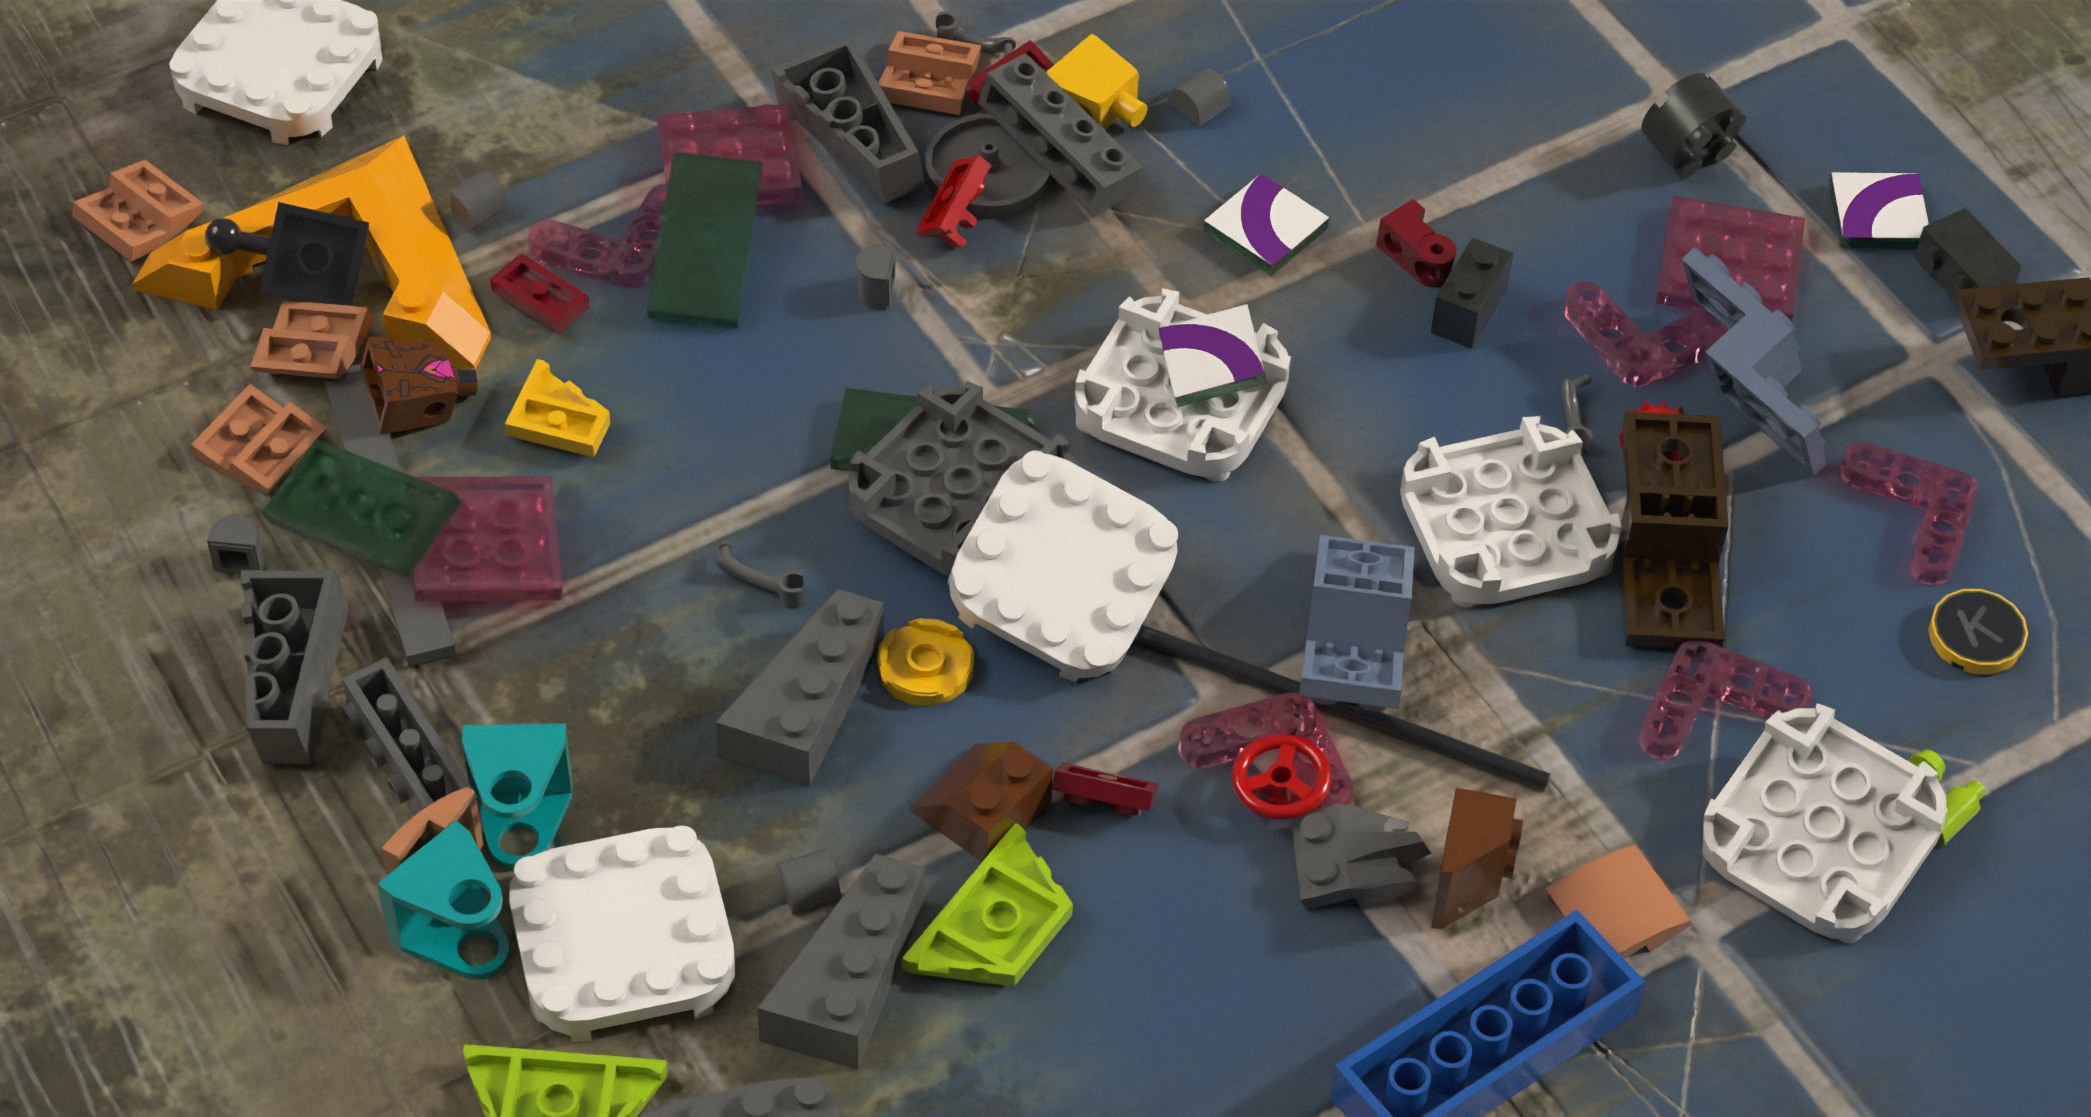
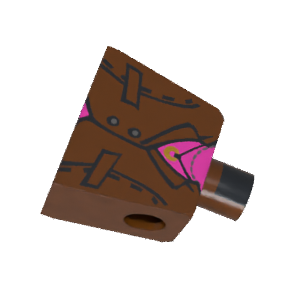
M368 337L360 370L380 434L444 424L451 419L458 396L476 395L478 380L475 369H452L445 347L440 343Z

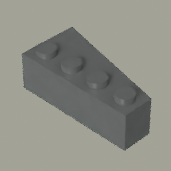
M851 37L771 68L778 103L884 203L925 188L919 152Z
M241 570V585L244 590L242 618L245 623L246 641H243L244 658L247 663V677H245L247 730L262 764H311L349 611V604L335 570Z
M837 589L716 721L718 757L810 786L879 649V645L884 639L883 602Z
M878 854L874 855L757 1008L759 1041L859 1069L924 903V867Z

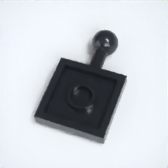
M278 202L271 238L243 232L234 221L227 218H219L212 221L206 228L205 241L210 250L220 255L231 254L237 249L266 255L259 292L303 302L352 306L370 222Z

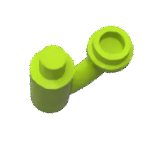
M1926 749L1922 752L1914 753L1908 761L1917 767L1923 761L1926 762L1938 773V781L1942 780L1945 763L1937 753ZM1971 780L1965 787L1954 786L1946 794V807L1948 811L1939 839L1933 848L1941 849L1980 811L1979 801L1986 794V790L1981 783Z

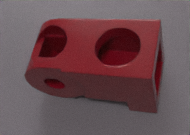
M1412 199L1380 219L1376 246L1422 285L1441 287L1454 267L1457 252L1456 245L1446 236L1436 234L1423 221L1425 209Z

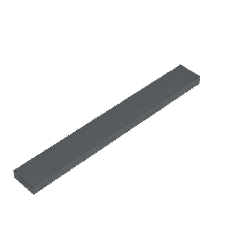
M361 364L350 366L340 379L323 378L407 665L410 667L456 655L454 641L390 433H379L361 374Z

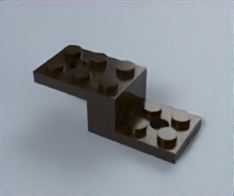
M2090 277L1957 289L1954 304L1980 370L2043 364L2056 398L2091 395ZM2003 322H2015L2022 326L2023 329L2014 330L2010 325Z
M1625 411L1623 438L1627 498L1619 537L1625 646L1722 651L1725 634L1719 561L1728 531V514L1720 416ZM1668 451L1677 452L1684 460L1672 461L1667 459L1662 453ZM1667 598L1676 599L1684 607L1678 610L1669 609L1661 603V600Z

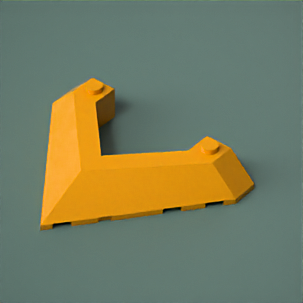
M404 135L241 211L223 217L234 221L243 232L270 238L278 202L370 222L365 247L370 253L373 264L384 283L394 293L383 313L386 338L440 343L445 347L451 366L474 368L476 370L491 340V332ZM209 222L187 230L153 250L132 285L135 291L218 310L235 279L253 272L252 265L265 261L267 256L239 249L228 255L214 253L205 241V231L211 223Z

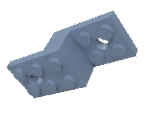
M1694 247L1681 259L1693 301L1728 330L1705 352L1716 391L1813 476L1817 475L1827 465L1823 447L1825 440L1820 435L1819 430L1821 422L1806 405L1801 404L1797 407L1786 398L1788 396L1787 392L1784 389L1802 371L1798 355L1800 348L1793 334V331H1795L1794 325L1781 311L1775 310L1772 313L1762 305L1760 295L1748 283L1743 282L1739 285L1729 276L1728 268L1719 258L1712 254L1707 258Z
M1320 535L1299 696L1309 697L1313 702L1325 705L1335 704L1338 701L1357 703L1363 709L1370 711H1384L1387 708L1399 709L1403 655L1412 599L1415 547Z

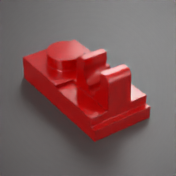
M980 155L955 160L915 233L921 238L937 237L952 249L965 246L967 241L959 235L957 224L964 229L976 226V217L968 212L966 207L969 202L974 201L985 187L984 178L991 165Z

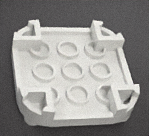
M217 0L180 44L169 63L175 90L182 99L184 108L195 115L203 107L213 109L269 129L272 142L289 145L288 137L305 136L315 131L322 137L333 128L331 114L367 68L377 71L381 64L382 53L378 19L375 13L343 0Z
M1162 288L1161 296L1144 297L1135 302L1131 297H1128L1119 306L1118 320L1087 370H1079L1075 383L1074 407L1076 426L1080 431L1088 433L1110 445L1181 472L1205 477L1213 482H1221L1226 480L1230 475V471L1237 469L1249 456L1285 394L1291 356H1288L1287 350L1277 339L1278 331L1263 323L1259 331L1254 333L1265 374L1174 398L1158 328L1207 314L1180 305L1178 291Z
M1540 416L1522 417L1519 430L1439 447L1435 437L1420 442L1418 451L1406 462L1400 488L1403 507L1435 577L1443 588L1451 594L1455 604L1461 607H1472L1476 604L1501 603L1587 583L1596 578L1606 576L1612 571L1622 528L1619 514L1610 515L1581 456L1583 442L1574 430L1570 431L1567 435L1557 428L1539 424Z
M1030 451L1024 455L1023 459L1014 462L1002 475L960 548L947 582L950 587V597L960 613L958 618L971 629L974 628L975 624L984 627L1061 670L1058 675L1059 677L1076 682L1078 678L1098 677L1107 672L1112 673L1126 655L1173 568L1178 552L1176 542L1178 530L1173 523L1168 521L1165 516L1151 505L1072 462L1050 454H1044L1041 451Z
M1817 703L1816 708H1796L1785 713H1781L1778 710L1765 722L1764 732L1715 800L1711 798L1704 814L1702 854L1710 865L1725 879L1811 931L1831 939H1838L1844 943H1854L1862 935L1871 932L1885 919L1937 843L1948 811L1946 795L1937 779L1938 773L1926 762L1923 761L1917 767L1834 719L1835 709Z
M688 826L652 828L552 848L533 856L523 857L515 864L514 877L510 882L509 903L530 1007L538 1025L543 1022L551 1030L570 1035L571 1043L592 1042V1030L687 1010H693L694 1019H699L714 1013L713 1005L726 995L731 984L735 983L734 944L713 861L705 845L697 839L696 833L692 828Z

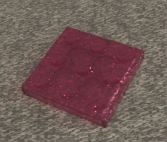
M764 104L756 107L735 109L720 108L713 111L677 112L657 116L669 213L803 200L802 183L788 104Z
M1673 195L1656 304L1706 312L1693 301L1681 260L1690 250L1696 247L1707 258L1711 254L1719 258L1728 268L1729 276L1739 285L1746 282L1752 286L1762 299L1761 304L1772 313L1775 310H1779L1792 321L1805 218Z
M552 476L408 477L407 494L415 602L561 600L563 587Z

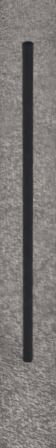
M913 556V561L930 567L929 565L925 564L924 562ZM1143 624L1133 642L1539 791L1545 792L1551 773L1384 712L1363 709L1357 703L1338 701L1335 704L1325 705L1313 702L1309 697L1299 696L1301 684L1299 681Z

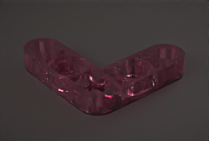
M670 183L659 184L653 187L646 195L621 239L556 220L539 221L528 232L530 256L541 264L622 288H640L646 285L652 278L686 219L688 213L686 192L680 186ZM666 206L663 212V218L660 216V207ZM645 231H656L661 234L658 239L653 241H645L638 237L640 233ZM587 249H595L602 253L599 257L590 260L579 257V254ZM635 254L638 255L639 265H637V264H634V265H633V263H634V261H635V259H636V258H635Z
M1581 281L1571 285L1566 292L1563 307L1567 320L1619 379L1632 386L1649 385L1707 358L1705 352L1728 331L1705 309H1700L1644 335L1599 285L1592 282ZM1613 328L1621 332L1623 336L1618 339H1609L1604 337L1600 330ZM1669 341H1676L1683 344L1686 350L1683 352H1672L1666 349L1663 344Z
M1855 443L1849 446L1844 453L1840 467V475L1849 486L1926 509L1911 557L1910 571L1913 577L1926 585L1936 586L1947 582L1953 573L1977 495L1975 480L1963 471L1873 444ZM1859 463L1868 465L1867 469L1859 468ZM1883 469L1889 470L1887 477L1882 476ZM1903 473L1911 474L1919 479L1920 484L1908 486L1901 483L1896 476ZM1950 490L1959 492L1955 506L1946 504ZM1946 521L1956 531L1951 534H1944L1934 529L1931 523ZM1932 548L1941 551L1937 565L1928 563Z
M1689 640L1682 643L1678 648L1647 711L1639 737L1640 747L1649 756L1660 760L1671 759L1677 756L1682 750L1708 695L1769 719L1778 710L1781 713H1785L1796 708H1809L1813 695L1811 687L1806 681L1797 676L1707 641ZM1695 660L1703 662L1696 672L1695 679L1687 676L1689 666ZM1745 675L1753 680L1755 687L1740 689L1731 683L1730 677ZM1764 685L1770 687L1767 696L1762 695ZM1672 692H1682L1687 694L1693 703L1683 707L1676 706L1668 700L1667 695ZM1786 695L1795 698L1791 704H1786L1782 701ZM1666 719L1672 722L1670 734L1665 739L1656 737V735L1660 733Z
M1285 693L1194 718L1186 722L1181 729L1179 738L1180 757L1185 763L1197 768L1212 767L1236 760L1237 756L1246 746L1265 736L1289 734L1302 737L1315 744L1326 756L1332 773L1329 791L1332 795L1339 794L1338 799H1331L1330 795L1327 794L1322 803L1315 809L1335 804L1351 805L1354 787L1315 704L1310 698L1299 696V693ZM1286 713H1292L1295 718H1301V733L1297 734V726L1293 718L1285 717ZM1248 722L1258 726L1261 732L1255 737L1246 738L1238 735L1234 728L1240 723ZM1222 730L1225 732V741L1224 734L1219 735L1220 731ZM1201 738L1204 744L1210 743L1209 747L1202 748L1199 742L1193 743V740ZM1296 751L1293 762L1296 775L1313 789L1317 779L1315 767L1312 763L1303 761L1298 755L1299 752Z

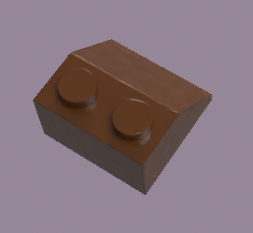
M1014 741L974 744L911 805V812L983 862L1014 823L1019 824L1025 829L1051 803L1053 768Z
M1461 788L1455 789L1431 928L1443 929L1497 898L1502 877L1512 879L1523 827V820L1514 819L1517 798Z

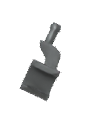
M943 11L936 16L937 38L981 45V51L986 53L1004 52V57L1016 48V41L1011 37L983 38L960 31L959 19L955 13Z
M1585 373L1574 380L1564 378L1561 392L1567 422L1565 434L1568 435L1570 431L1574 430L1583 442L1582 448L1586 452H1590L1593 434L1587 427L1581 424L1579 403L1576 395V388L1583 385L1586 386L1592 381L1591 376Z
M722 540L719 543L720 557L716 559V564L722 571L741 581L778 594L780 603L787 608L795 609L804 602V591L801 589L804 585L803 575L798 570L785 571L780 575L779 579L750 568L731 557V543L728 540Z

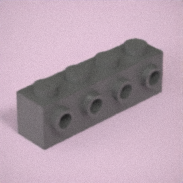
M1026 53L987 73L978 103L1093 217L1132 196L1142 166Z
M387 657L342 678L347 702L346 705L341 707L343 717L353 734L360 731L366 739L363 745L370 762L376 769L383 766L389 775L386 777V782L393 798L398 804L406 802L411 810L409 812L410 819L424 808L450 793L465 787L473 790ZM476 794L481 831L484 833L479 797Z

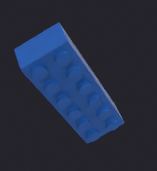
M1575 910L1335 1064L1329 1098L1346 1117H1483L1637 1015L1646 981L1578 910Z

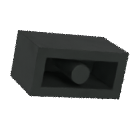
M1966 208L1924 226L1914 256L1922 269L1929 272L1952 300L1955 299L1957 289L2016 284L2022 267Z
M1472 237L1436 296L1431 333L1472 349L1507 291L1514 253Z

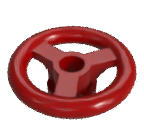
M1275 734L1253 741L1240 752L1232 768L1231 780L1237 798L1248 810L1265 818L1286 820L1303 816L1322 803L1329 791L1332 773L1326 756L1315 744L1299 736ZM1280 749L1277 763L1271 765L1267 772L1246 778L1247 770L1256 757L1264 752ZM1296 751L1306 756L1315 767L1317 779L1313 789L1296 775V770L1293 767ZM1253 793H1262L1263 800L1256 797Z

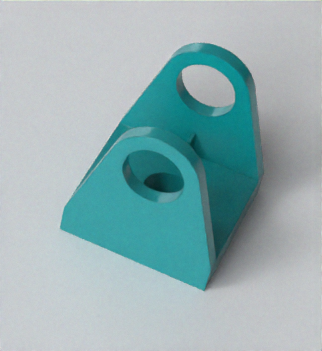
M566 724L463 725L462 744L468 782L479 797L484 827L483 835L492 859L498 865L514 870L515 864L521 858L549 850L572 799L573 780ZM525 828L533 831L539 840L535 849L530 853L522 856H512L503 852L499 847L502 836L512 829Z
M456 820L377 883L388 939L402 952L473 980L490 978L498 974L508 963L510 957L509 940L497 919V915L502 907L501 888L471 833ZM480 887L485 888L491 895L490 902H488ZM475 936L489 937L499 946L496 957L483 965H470L460 958L459 949L466 940Z

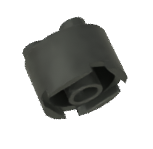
M1704 73L1689 75L1673 84L1665 91L1670 98L1660 108L1654 102L1644 116L1641 131L1682 178L1692 176L1699 170L1702 163L1712 158L1719 162L1731 155L1736 148V143L1733 139L1747 119L1743 111L1710 76L1708 78Z

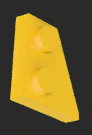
M537 359L505 422L506 436L594 458L611 424L610 413L594 399L585 397L582 390L570 380L563 383L550 372V365Z

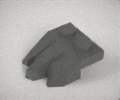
M1335 804L1315 809L1303 816L1291 819L1300 900L1306 910L1354 898L1360 908L1393 901L1420 887L1416 877L1411 871L1406 870L1405 867L1431 854V852L1417 832H1405L1408 829L1409 821L1348 804Z

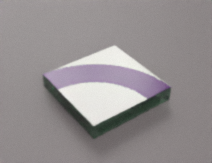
M1831 172L1829 188L1840 248L1917 249L1922 229L1929 224L1919 173Z
M1261 173L1206 218L1203 231L1272 276L1328 229L1329 217Z
M1247 304L1158 328L1177 407L1267 384Z

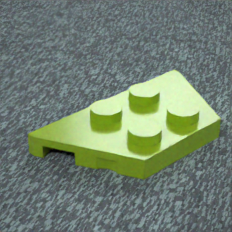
M1014 823L903 956L902 969L913 974L1013 987L1019 982L1070 919L1073 912V903L1063 888L1052 880L1051 870L1042 856L1037 858L1027 843L1026 832L1022 826Z
M464 1044L463 1047L464 1061L485 1117H637L665 1081L668 1073L667 1060Z

